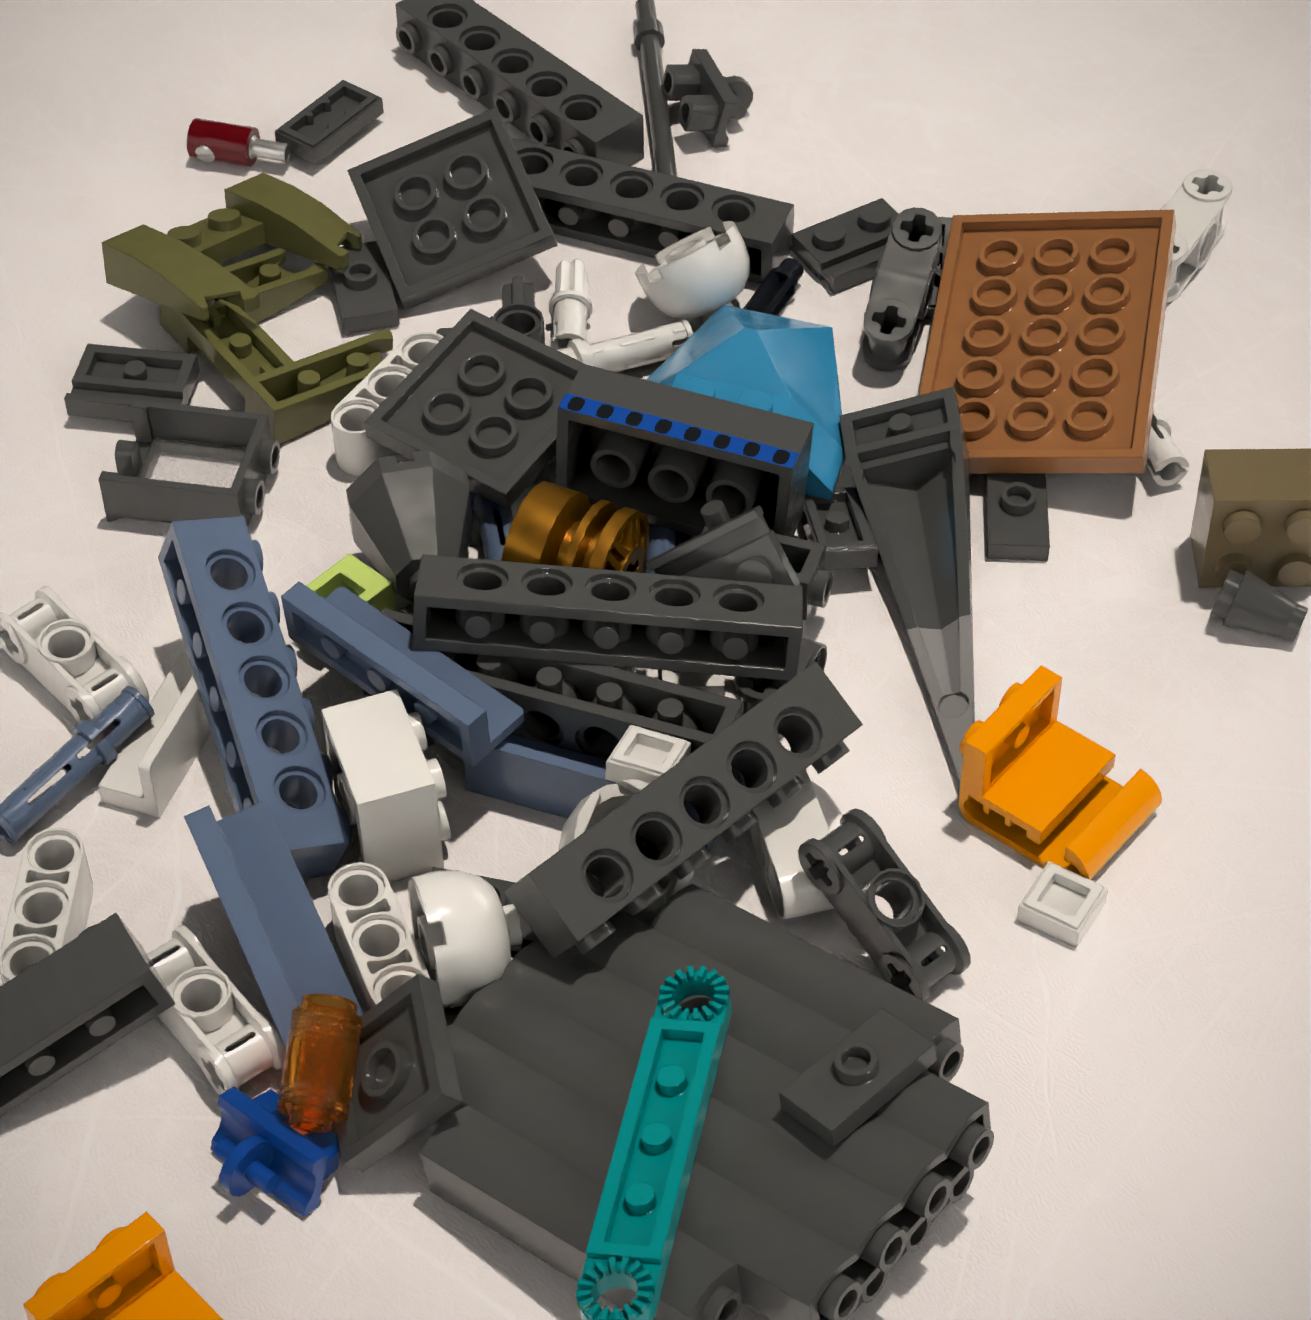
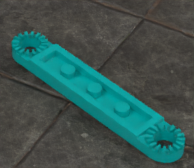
M687 966V972L682 973L681 969L674 971L675 976L673 978L670 976L664 979L665 985H661L659 988L654 1016L650 1018L586 1248V1261L583 1272L577 1282L576 1299L582 1320H653L656 1314L732 1015L729 984L727 985L725 977L723 975L720 977L718 971L714 968L709 972L705 966H700L699 970H694V966ZM694 995H704L713 999L708 1002L709 1008L706 1005L701 1006V1012H698V1008H693V1013H690L689 1008H685L682 1012V1008L679 1005L681 1001ZM624 1287L636 1292V1298L630 1300L631 1306L629 1307L628 1304H624V1310L620 1312L619 1307H614V1312H610L609 1307L606 1306L602 1310L601 1305L597 1303L602 1294L613 1288Z

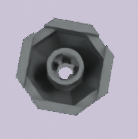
M429 450L411 452L413 461L397 463L395 455L379 457L346 489L354 543L377 571L393 583V590L397 595L413 603L422 554L465 558L473 526L470 485L466 471Z

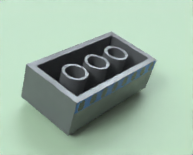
M582 364L557 409L555 484L587 495L591 506L603 499L618 505L619 510L625 506L645 513L649 524L668 527L671 530L693 536L700 535L706 525L700 511L710 501H723L731 519L760 505L764 512L763 517L770 531L773 530L776 534L793 537L804 514L814 423Z

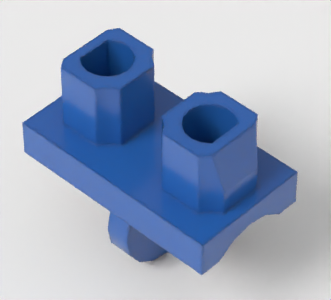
M235 1087L219 1095L217 1106L221 1109V1121L211 1141L210 1150L213 1151V1155L224 1163L219 1175L220 1186L232 1196L237 1197L248 1193L256 1186L266 1194H273L303 1217L318 1208L323 1181L339 1167L341 1155L337 1135L324 1126L314 1128L304 1135L300 1134L291 1127L294 1112L290 1107L289 1101L272 1089L252 1099Z

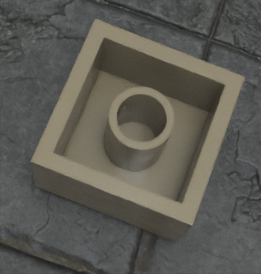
M1311 448L1204 450L1190 533L1199 587H1222L1230 569L1245 574L1248 569L1273 587L1311 586Z

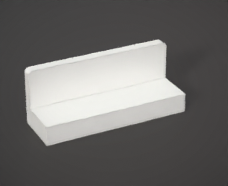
M185 651L181 652L150 702L155 715L150 720H146L126 740L99 783L98 788L103 803L160 818L210 736L211 730L190 661Z

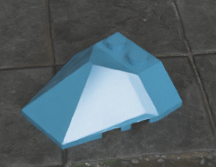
M722 305L646 380L814 423L806 495L831 500L846 460L839 417L842 415L832 327Z

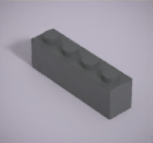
M117 913L112 914L96 925L86 928L77 938L38 963L27 966L16 977L0 986V1117L176 1004L142 945Z

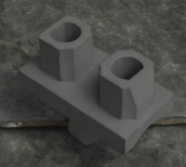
M692 49L688 64H668L666 66L661 83V91L667 101H681L678 115L679 122L684 131H703L712 147H727L729 138L726 134V127L730 118H743L753 101V91L749 83L739 76H723L707 49Z

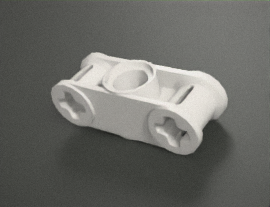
M1203 169L1189 173L1168 203L1159 209L1174 210L1176 220L1167 303L1175 301L1180 296L1198 268H1202L1206 263L1213 247L1225 233L1227 222L1223 215V209L1230 199L1233 186L1231 180L1219 171Z
M43 586L35 592L34 600L11 614L7 615L0 612V645L11 659L23 665L52 696L59 700L73 714L78 723L81 720L89 722L102 709L118 697L126 686L136 689L149 702L147 687L135 667L124 657L116 654L91 630L89 625L85 624L66 606L61 597L50 587Z
M182 925L173 930L170 941L147 954L176 1003L157 1016L202 1068L210 1084L219 1095L232 1087L239 1090V1086L270 1067L279 1070L289 1064L288 1052L275 1027L267 1017L254 1009L229 980L228 976L208 956L200 941L188 927Z

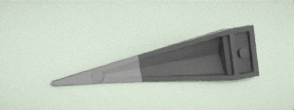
M954 387L851 412L839 417L845 456L961 782L963 755L959 752L960 744L967 730L975 722L969 451L966 445L957 396Z

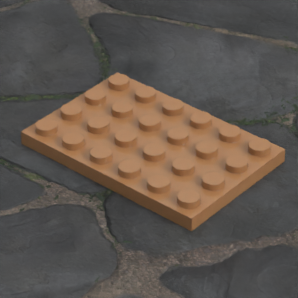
M1174 210L953 215L919 395L954 387L959 403L966 445L969 451V474L1145 473L1176 231Z

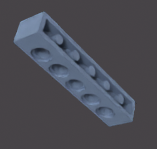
M244 516L172 521L158 560L235 812H239L262 801L267 802L301 877L309 878L331 875L345 849L350 844L351 825L346 811L338 808L332 790L333 771L330 759L327 754L320 753L314 734L315 715L313 706L309 699L302 697L296 678L298 668L296 654L291 645L285 644L279 626L280 606L276 594L268 592L262 573L263 553L261 546L257 540L251 539ZM269 747H272L278 750L279 752L273 751ZM285 802L295 805L298 809L288 806Z

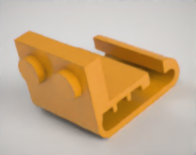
M1041 665L1023 684L1016 682L1010 686L1002 697L998 709L984 722L981 720L974 722L965 733L959 749L960 754L963 755L958 805L964 818L972 825L1040 866L1045 867L1048 861L1091 880L1161 805L1162 795L1156 782L1142 769H1139L1124 786L1106 776L1114 767L1116 754L1057 721L1063 677Z
M147 1211L128 1226L116 1228L108 1233L100 1241L96 1250L65 1273H58L48 1278L37 1289L34 1296L23 1304L28 1320H223L175 1271L166 1232Z

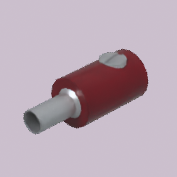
M195 118L192 120L187 134V152L189 156L199 158L205 162L219 161L251 167L256 162L257 157L287 162L290 158L291 146L289 143L260 139L259 131L255 127Z

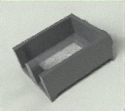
M137 399L132 400L130 411L136 442L118 440L115 447V462L118 473L102 471L98 479L107 521L112 522L125 517L172 523V521L244 516L248 527L252 515H259L262 511L265 497L264 483L267 475H274L279 465L280 444L278 440L272 439L268 414Z

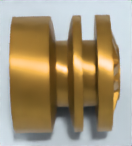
M543 481L534 486L522 501L511 523L501 561L643 573L649 547V523L646 514L625 506L619 510L618 505L603 499L591 506L587 495Z

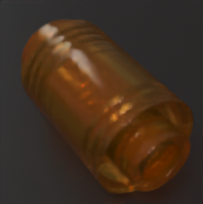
M308 994L302 997L301 1005L292 1010V1021L290 1022L289 1038L287 1040L278 1095L279 1101L277 1102L276 1109L280 1113L289 1116L288 1125L294 1129L313 1133H327L332 1130V1123L343 1122L348 1119L349 1101L352 1095L358 1046L360 1044L359 1038L361 1037L360 1030L363 1024V1019L357 1015V1003L350 999L330 994Z

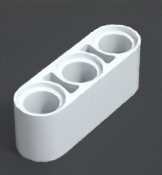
M419 332L410 335L335 406L331 412V425L336 463L342 471L347 474L360 476L377 458L397 454V452L367 438L364 422L441 341L442 335L433 332Z
M732 767L731 770L735 779L746 787L743 775L736 768ZM806 769L798 774L805 786L774 809L765 799L752 809L759 818V821L746 830L774 907L781 920L834 909L823 892L809 880L802 869L798 857V849L802 843L812 838L820 840L830 833Z
M57 827L38 832L28 840L23 850L0 947V975L3 985L16 977L27 966L38 963L77 938L86 929L93 897V881L83 841L77 833L70 829Z
M362 862L347 864L339 868L331 876L328 883L334 934L364 1009L367 1012L417 974L429 979L430 976L383 871L373 864Z

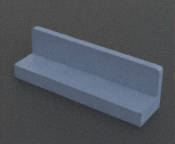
M299 581L281 596L289 638L370 695L398 689L407 714L412 712L419 713L425 733L473 767L524 722L523 708L440 651L412 649V632L346 587H338L326 598H323Z
M513 734L507 736L474 767L464 761L467 791L567 819L582 799L603 786L618 783L605 780L607 760ZM684 801L687 814L694 821L700 823L696 809L690 803ZM717 837L705 845L710 852Z
M262 801L216 821L209 805L184 816L298 1075L302 1076L325 1065L322 1045L362 1016L363 1012L269 804Z

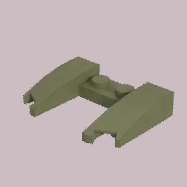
M261 173L224 189L226 208L211 211L208 214V218L189 226L172 228L167 234L142 224L103 241L102 250L107 284L203 321L209 319L208 307L213 306L217 298L239 306L244 313L261 308L259 293L222 267L220 263L267 243L342 270L349 264V251L339 246L344 245L349 248L360 249L362 247V237L357 230L322 202L289 183Z
M282 248L224 267L259 293L261 308L255 311L244 313L239 306L217 298L215 299V304L208 307L209 319L202 321L160 304L161 326L187 353H192L199 349L244 396L245 412L268 414L272 439L278 440L279 444L308 433L331 420V412L335 406L382 361L381 354L393 350L392 332L386 328L293 361L258 323L274 316L327 283L328 268L323 264L315 262L308 269L298 273L282 269L286 261V250Z

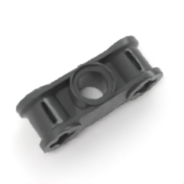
M909 208L903 210L895 217L882 259H879L875 269L869 301L864 314L863 328L865 335L862 354L865 361L872 368L879 371L892 372L908 364L912 357L921 322L925 319L929 309L935 276L939 266L940 252L938 247L941 241L942 224L939 217L925 208Z
M856 808L851 809L842 815L840 826L820 840L815 838L808 839L800 845L798 857L807 877L823 892L846 923L850 933L857 938L877 965L886 982L926 1001L931 987L949 974L959 975L968 969L971 964V955L963 938L954 927L947 923L924 892L919 881L909 872L889 845L880 826L870 815ZM843 849L848 850V852L845 855L839 854V852ZM875 895L884 898L890 904L893 910V919L879 911L875 902ZM928 958L929 963L926 966H922L921 961Z

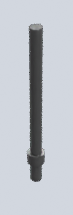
M637 0L635 3L637 22L633 27L635 47L641 52L655 171L678 177L668 101L661 91V83L664 76L661 49L665 43L663 25L657 19L654 0Z

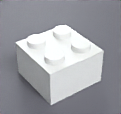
M398 689L321 709L327 754L333 771L332 789L338 808L344 809L349 817L351 843L358 862L373 864L380 868L386 875L389 883L431 872L433 867L444 868L441 841L450 839L451 832L444 806L437 799L446 797L447 791L438 760L434 758L426 761L422 750L427 749V739L419 713L412 712L407 714Z

